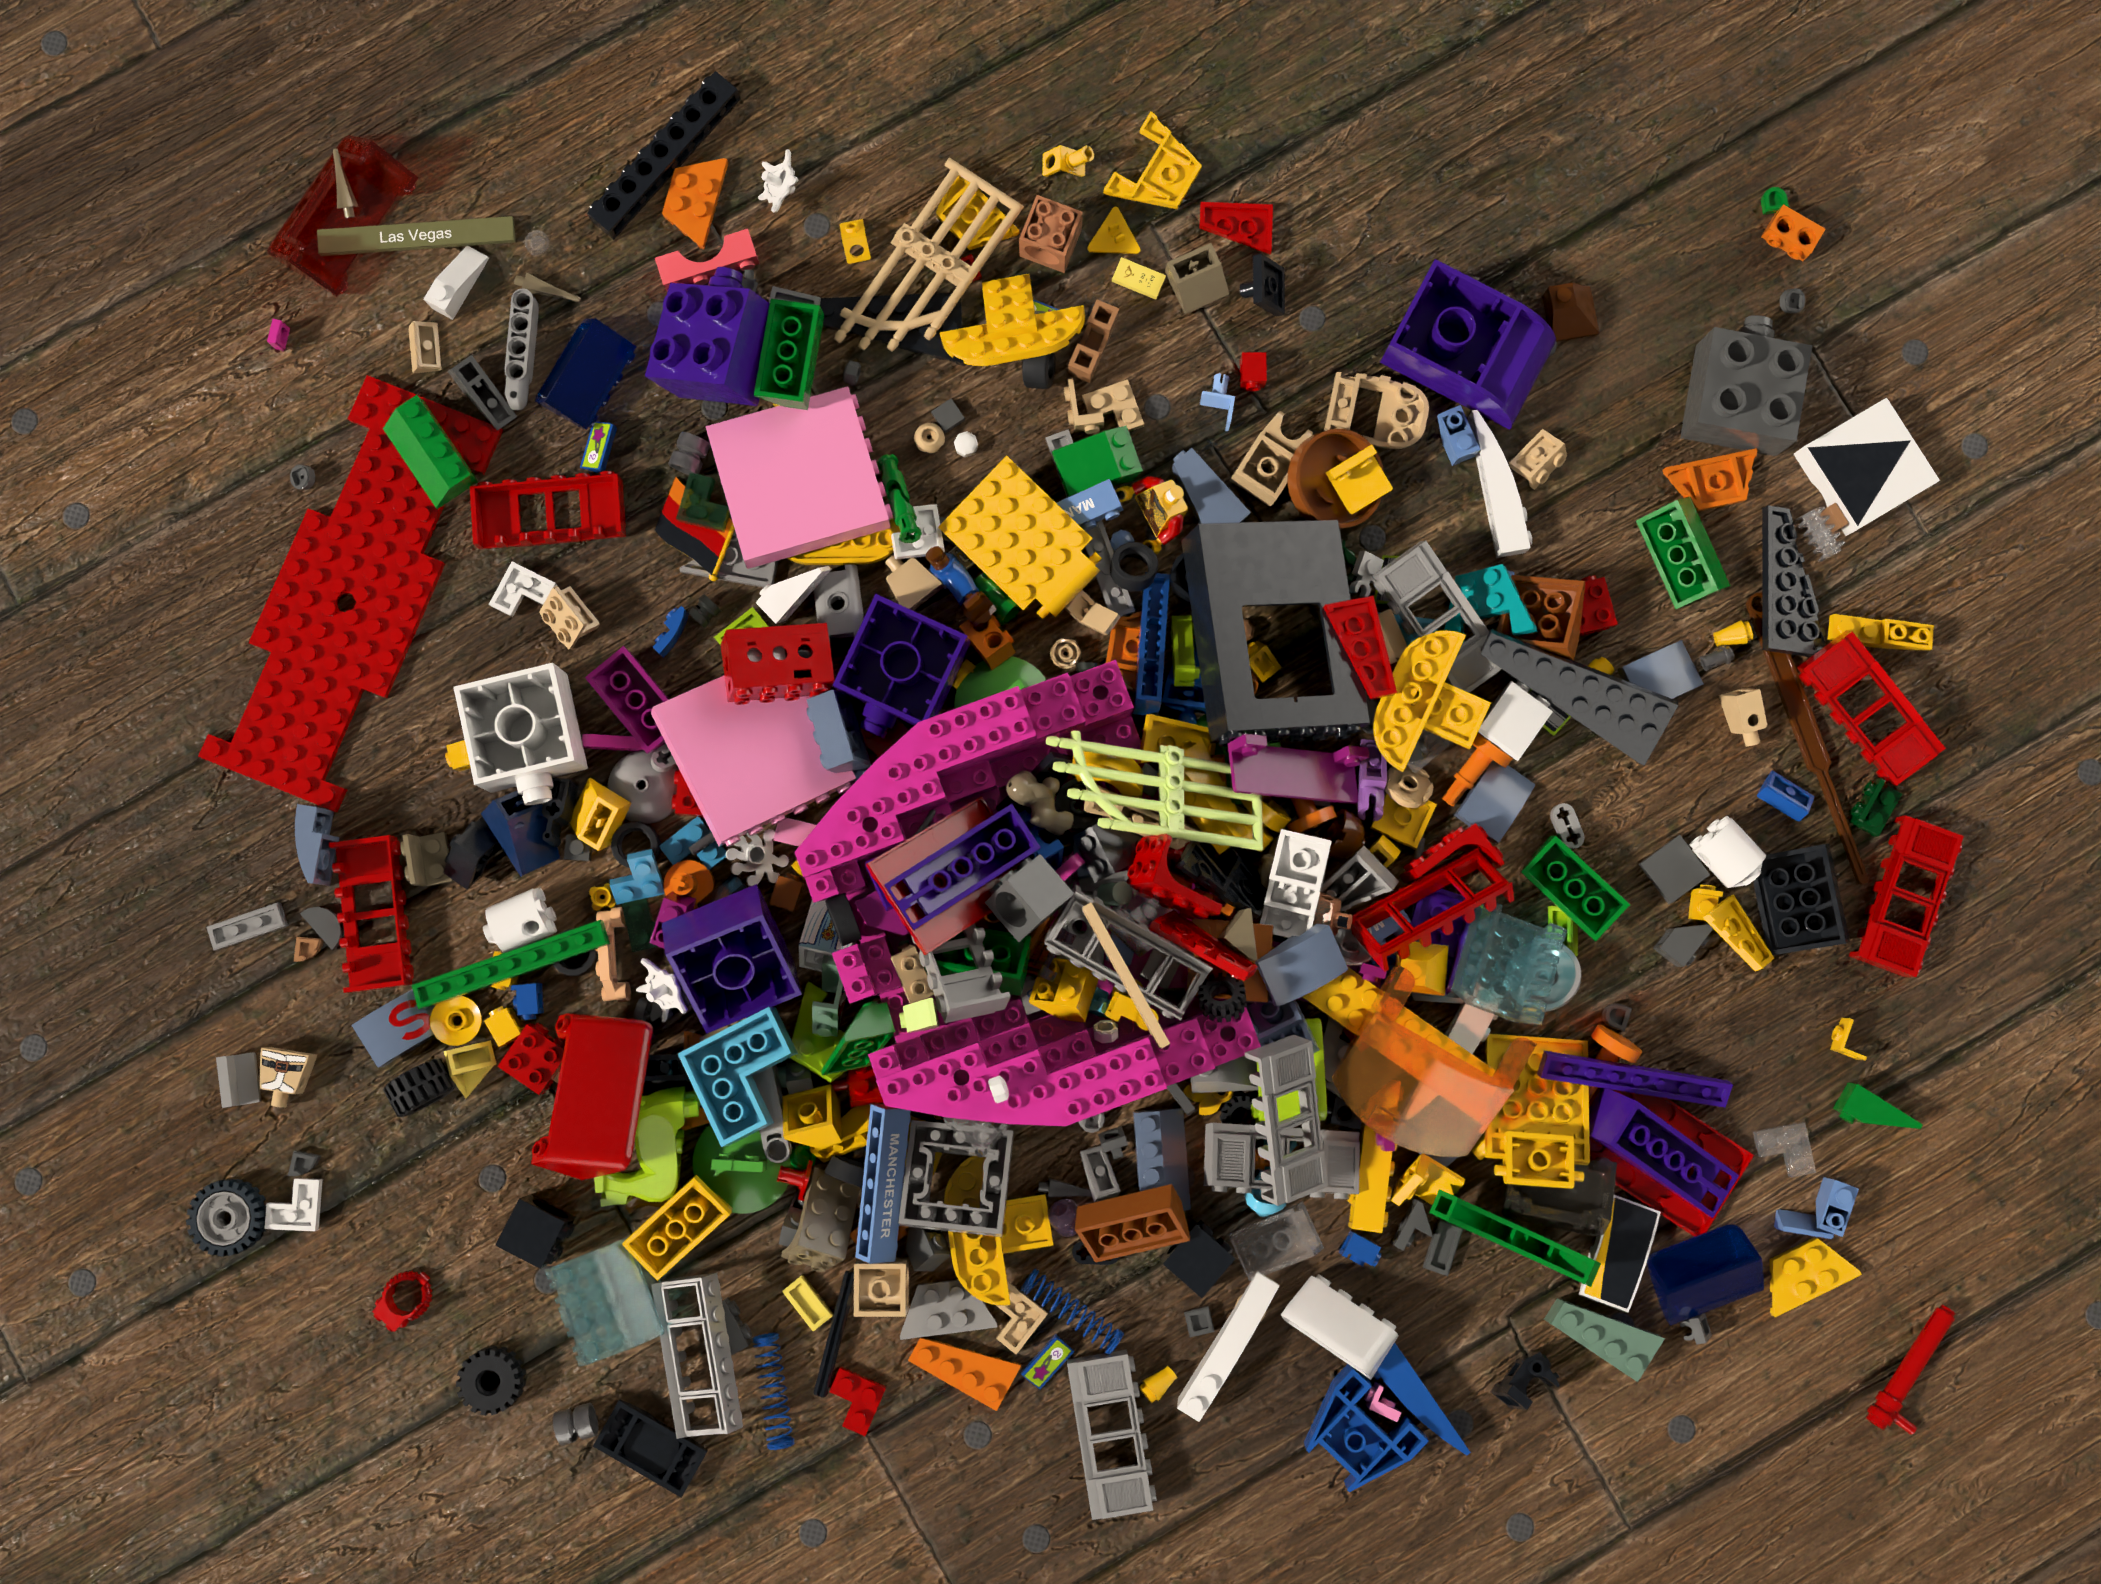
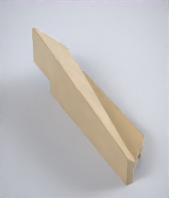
M1097 785L1102 793L1120 795ZM1085 801L1084 811L1107 816L1110 820L1113 819L1096 802ZM1114 805L1131 822L1159 825V811ZM1184 823V829L1203 832L1194 826ZM1137 833V834L1142 835V836H1144V837L1154 836V835H1148V834ZM1172 838L1169 847L1178 850L1185 847V843L1190 842V840Z

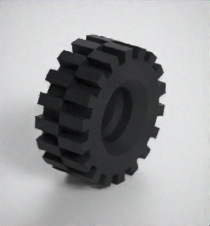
M497 1346L485 1347L463 1362V1367L457 1374V1376H460V1379L456 1381V1387L461 1389L457 1394L459 1398L464 1397L465 1401L462 1403L465 1407L468 1405L472 1406L470 1411L474 1413L481 1411L480 1415L486 1416L488 1413L495 1415L500 1411L503 1412L517 1401V1398L524 1391L522 1387L526 1385V1380L523 1379L526 1370L520 1367L523 1364L522 1360L514 1358L517 1355L515 1352L511 1351L508 1353L505 1347L499 1349ZM487 1371H494L500 1377V1385L494 1391L486 1390L482 1386L481 1378Z

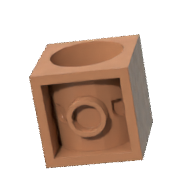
M1036 195L1019 238L1020 257L1065 273L1082 230L1083 212Z

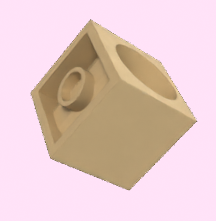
M896 1257L895 1262L874 1264L857 1259L854 1263V1317H906L909 1310V1257Z

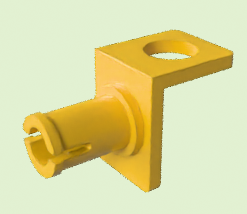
M1059 145L1043 154V176L1048 177L1058 171H1064L1079 177L1085 176V163L1094 159L1093 149L1090 146L1087 148V145L1079 150ZM1054 155V165L1052 168H1049V160Z

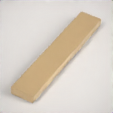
M1091 902L1083 906L1082 911L1157 1046L1163 1048L1169 1045L1170 1042Z

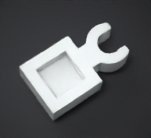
M1360 551L1352 572L1357 578L1356 581L1351 583L1349 591L1355 593L1361 587L1359 596L1368 597L1371 591L1369 584L1375 582L1372 575L1381 570L1384 560L1367 551Z

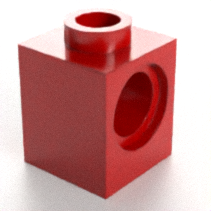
M1242 352L1240 357V388H1246L1247 391H1259L1265 387L1267 382L1266 352Z

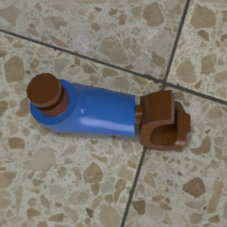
M934 546L930 548L926 553V559L931 564L930 570L932 574L952 593L960 604L961 611L973 626L977 627L980 623L984 624L991 619V614L997 609L983 592H979L964 565L952 554L944 553L941 547Z

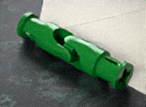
M886 454L878 459L877 466L883 475L882 482L891 505L892 515L895 524L899 526L901 532L899 535L900 540L903 543H914L922 535L921 529L916 524L917 516L914 507L909 502L910 497L904 476L897 466L898 458L893 454Z

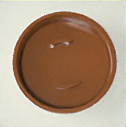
M1347 429L1323 431L1307 438L1294 452L1288 468V489L1294 506L1307 521L1338 520L1339 529H1344L1364 522L1377 509L1382 496L1354 514H1349L1326 475L1327 471L1372 445L1360 434ZM1376 453L1374 457L1380 465L1382 471L1384 472L1381 459L1378 453Z

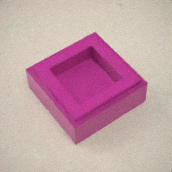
M272 319L267 342L275 349L284 351L290 328L283 321Z

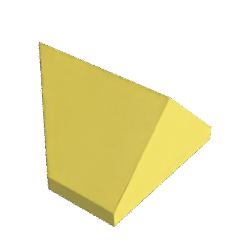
M491 1040L444 1051L449 1075L465 1099H467L492 1067L497 1065Z

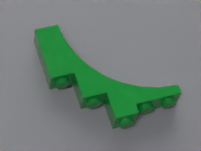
M1440 1189L1429 1212L1589 1287L1592 1286L1601 1265L1600 1262Z

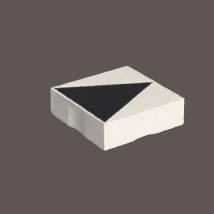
M1887 398L1794 453L1811 483L1821 492L1827 507L1837 503L1848 520L1849 524L1841 528L1845 536L1940 481Z

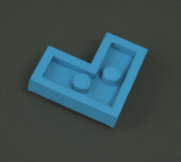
M697 816L659 845L669 861L675 865L692 854L689 847L709 834L711 830L702 818ZM715 841L696 855L711 870L726 859L727 851L722 845L718 846Z
M652 849L627 854V862L632 875L610 879V888L617 905L665 894L664 882Z

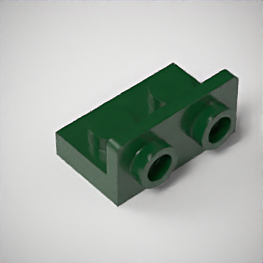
M1883 778L1870 780L1865 785L1862 791L1864 796L1852 808L1851 815L1853 816L1849 821L1874 837L1880 835L1902 796V793L1886 785V780Z

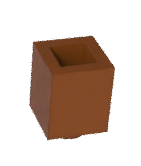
M786 873L785 877L778 876L769 904L796 912L805 887L804 883L799 882L801 877Z

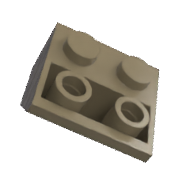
M1211 243L1166 263L1165 274L1185 315L1229 296L1222 265Z

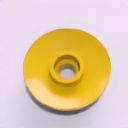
M459 996L436 1004L430 1016V1027L434 1036L442 1043L452 1046H459L470 1042L478 1034L482 1023L479 1007L474 1001L465 996ZM460 1016L462 1023L458 1026L454 1025V1018Z

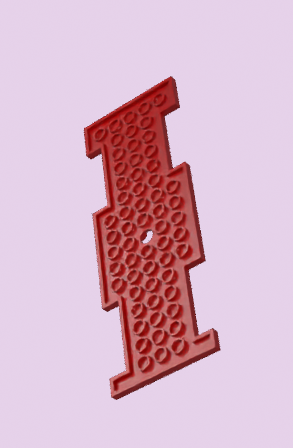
M368 375L363 382L348 420L369 429L331 517L309 508L307 509L248 643L271 653L231 742L208 734L198 755L200 758L337 813L347 789L327 782L325 779L364 690L386 699L388 698L445 567L444 562L424 555L445 505L438 509L434 506L383 430L394 410L416 394ZM419 396L427 404L468 467L485 475L503 430L500 428L497 431L492 424ZM344 594H352L356 601L354 608L342 612L338 608V599Z

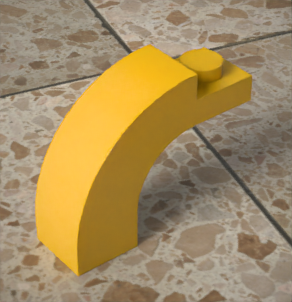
M1083 751L1087 766L1143 774L1142 769L1133 759ZM1073 754V761H1072V763H1073V764H1076V763H1075V759H1074V754ZM1075 774L1077 781H1082L1080 776ZM1092 777L1096 781L1107 782L1115 786L1122 796L1142 798V784Z

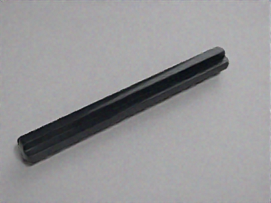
M846 1271L844 1273L814 1388V1395L819 1397H826L828 1394L854 1294V1271Z

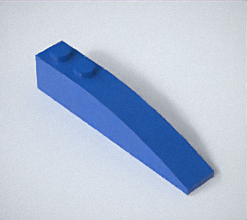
M1156 573L1153 583L1143 590L1133 714H1153L1157 716L1159 714L1162 699L1170 574Z
M1394 1343L1375 1372L1374 1377L1376 1380L1382 1378L1397 1398L1424 1425L1467 1456L1471 1452L1396 1343Z

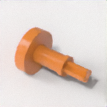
M1478 732L1472 744L1477 749L1460 771L1456 772L1454 775L1456 780L1443 795L1442 799L1454 807L1468 788L1473 789L1476 781L1493 760L1506 768L1514 758Z
M1290 798L1299 819L1286 826L1288 831L1302 834L1337 818V815L1332 805L1317 810L1313 800Z
M693 860L680 861L673 865L666 873L663 885L665 895H668L674 891L676 894L695 898L696 902L693 908L695 910L698 908L697 903L715 889V879L712 872L704 864Z
M1598 1024L1591 1035L1597 1043L1603 1046L1595 1059L1618 1062L1621 1057L1626 1061L1636 1063L1642 1054V1050L1630 1040L1603 1025ZM1589 1086V1101L1598 1087Z

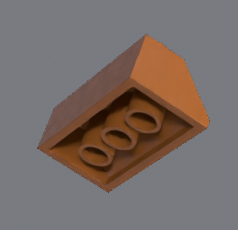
M1172 1184L1077 1206L1075 1231L1095 1263L1190 1241L1182 1201Z

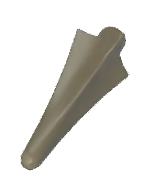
M335 148L333 149L336 171L337 208L343 209L345 218L355 217L353 207L359 206L345 174L339 151Z
M527 272L525 277L519 275L515 277L514 284L521 286L522 289L529 290L532 294L558 297L576 302L581 301L579 296L561 290Z

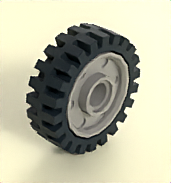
M226 1179L211 1183L198 1191L197 1197L190 1202L192 1207L187 1210L186 1215H190V1218L186 1219V1225H190L191 1229L187 1231L189 1236H194V1239H192L194 1244H200L199 1249L208 1251L207 1254L231 1256L253 1247L262 1238V1232L266 1231L264 1229L266 1205L263 1202L266 1199L264 1195H259L260 1190L257 1187H252L251 1183L243 1182L240 1179ZM226 1211L231 1215L230 1223L225 1221L224 1215Z

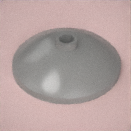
M645 750L627 754L616 763L609 776L608 789L632 803L625 816V819L631 822L656 823L668 817L675 810L672 809L673 794H677V784H674V773L678 768L676 766L666 772L654 770L651 766L653 752L647 754ZM659 755L657 762L666 764L668 757L662 758ZM645 781L646 787L640 790L638 788L639 782Z
M1537 940L1521 946L1509 958L1504 972L1505 985L1512 999L1520 1006L1537 1012L1552 1011L1567 1004L1577 993L1582 977L1581 967L1575 954L1565 945L1552 940ZM1543 980H1549L1547 985L1541 984Z

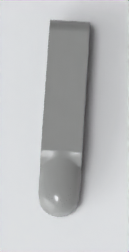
M527 289L516 290L511 298L505 360V396L512 410H523L526 407L529 385L533 378L539 303ZM524 300H530L527 306L521 307V303ZM528 323L526 329L522 331L518 330L521 324ZM526 347L522 354H516L518 348ZM518 370H523L521 377L514 378V374Z
M776 1064L753 1076V1079L774 1121L773 1124L759 1130L764 1153L771 1162L782 1163L790 1157L792 1146L791 1141L785 1140L783 1137V1094L779 1076H776L778 1075Z

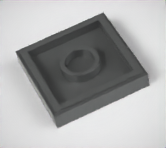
M1681 835L1674 837L1638 864L1668 904H1672L1710 875Z

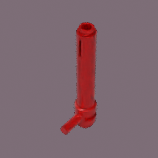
M1944 1305L1935 1308L1884 1390L1879 1391L1875 1399L1877 1401L1875 1404L1870 1405L1867 1409L1868 1415L1866 1419L1882 1430H1885L1887 1426L1890 1427L1894 1422L1909 1434L1916 1432L1917 1427L1899 1414L1903 1407L1902 1402L1955 1321L1954 1315L1956 1313Z

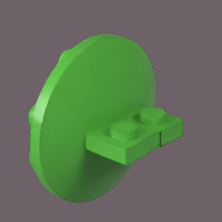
M1010 657L993 670L983 660L975 665L974 672H970L958 686L954 709L1019 686L1021 690L1046 681V679L1036 667L1020 658Z
M710 1124L698 1139L693 1154L694 1176L697 1175L714 1193L733 1208L732 1213L738 1214L757 1212L777 1201L789 1186L788 1183L777 1182L781 1165L794 1169L790 1157L782 1163L771 1162L766 1157L760 1131L730 1146L721 1147Z

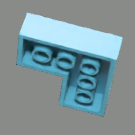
M767 1007L678 1053L721 1147L730 1146L774 1123L753 1076L798 1054L775 1007Z

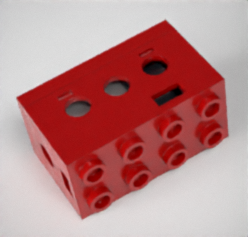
M827 623L727 629L721 642V652L728 702L744 705L750 703L751 700L769 703L775 701L776 698H785L786 701L798 700L802 696H809L811 698L829 691L835 681Z

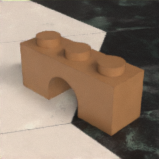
M1096 300L1087 320L1080 344L1077 343L1068 364L1069 375L1088 383L1091 382L1118 320L1119 308Z

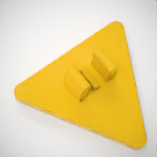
M1113 207L1088 245L1087 250L1095 253L1139 254L1140 247L1119 208Z

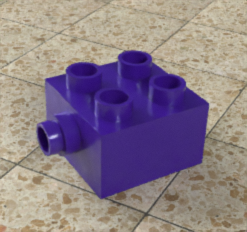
M717 267L714 276L710 277L708 285L670 283L667 295L663 301V310L655 340L650 349V358L645 377L679 398L758 406L760 398L754 396L770 303L751 289L744 288L742 286L743 275L727 267Z
M875 594L833 686L839 692L865 703L861 713L864 719H862L859 727L884 739L888 733V728L893 730L897 719L915 726L920 721L939 715L971 646V642L967 635Z
M757 884L662 923L665 955L706 1034L741 1019L748 1018L767 1007H773L802 995L795 962Z

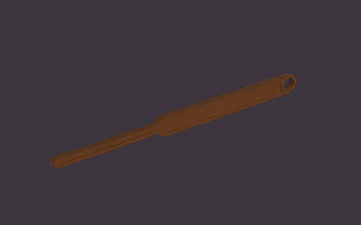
M1755 593L1747 599L1746 607L1762 647V612H1758L1752 607V599L1754 597L1762 598V593ZM1763 650L1807 770L1817 775L1857 883L1865 884L1868 882V876L1828 773L1831 760L1791 654Z

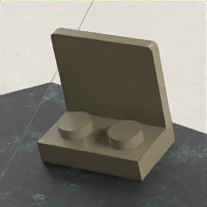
M442 832L421 837L410 834L403 835L401 852L403 856H406L405 876L411 885L428 887L455 882L443 873L446 865L444 860L450 852L447 833Z

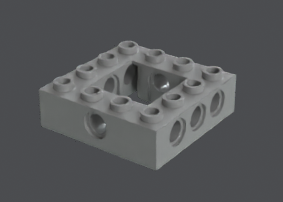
M911 1120L899 1225L1002 1237L1014 1137L1013 1131ZM935 1152L986 1157L983 1164L984 1174L982 1190H980V1208L970 1207L969 1204H963V1206L947 1205L942 1201L929 1203Z

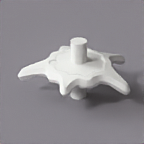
M786 149L785 160L781 164L773 166L768 162H762V166L766 170L761 177L765 181V190L758 196V199H768L769 203H773L771 208L773 213L778 212L786 196L794 193V185L799 181L791 167V152L789 149Z
M642 958L641 963L648 969L649 975L645 979L647 984L639 986L636 991L647 993L646 997L650 1002L654 1001L660 1005L663 1011L662 1022L667 1020L670 1008H678L682 1014H685L688 1008L682 999L681 984L676 974H670L666 970L660 969L649 959Z

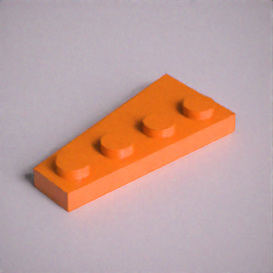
M920 1337L908 1359L914 1365L995 1411L998 1410L1021 1367L1020 1363L976 1353V1351L969 1349L965 1350L925 1337Z

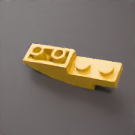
M1839 614L1829 616L1828 640H1834L1847 630L1853 631L1865 647L1932 650L1934 625L1892 619L1875 620Z

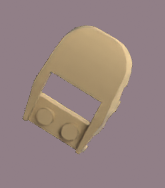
M1342 372L1336 373L1323 431L1331 429L1350 430L1358 388L1382 393L1373 438L1363 436L1373 447L1402 449L1411 446L1422 437L1428 418L1429 404L1425 394L1416 386L1405 382L1401 384L1390 380L1391 377L1383 375L1375 377L1356 373L1355 377L1341 376Z

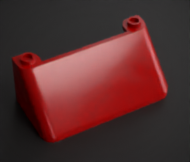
M569 1013L560 1015L555 1029L557 1036L566 1039L549 1134L540 1138L533 1145L531 1164L580 1180L624 1171L629 1166L632 1158L653 1027L649 1022L639 1019Z

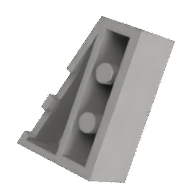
M1363 845L1322 884L1321 892L1340 899V912L1361 902L1371 900L1380 894L1392 891L1399 881Z

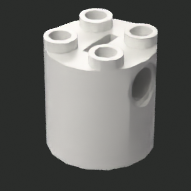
M1728 816L1721 820L1716 819L1707 827L1709 831L1703 837L1699 835L1689 844L1693 848L1692 851L1726 888L1745 886L1753 882L1761 874L1762 862L1766 858V854Z
M541 887L528 890L486 908L485 913L488 924L483 926V931L490 944H497L500 950L506 953L532 944L557 932L553 922L557 920L555 912L551 906L547 908L544 902L546 900L545 894Z

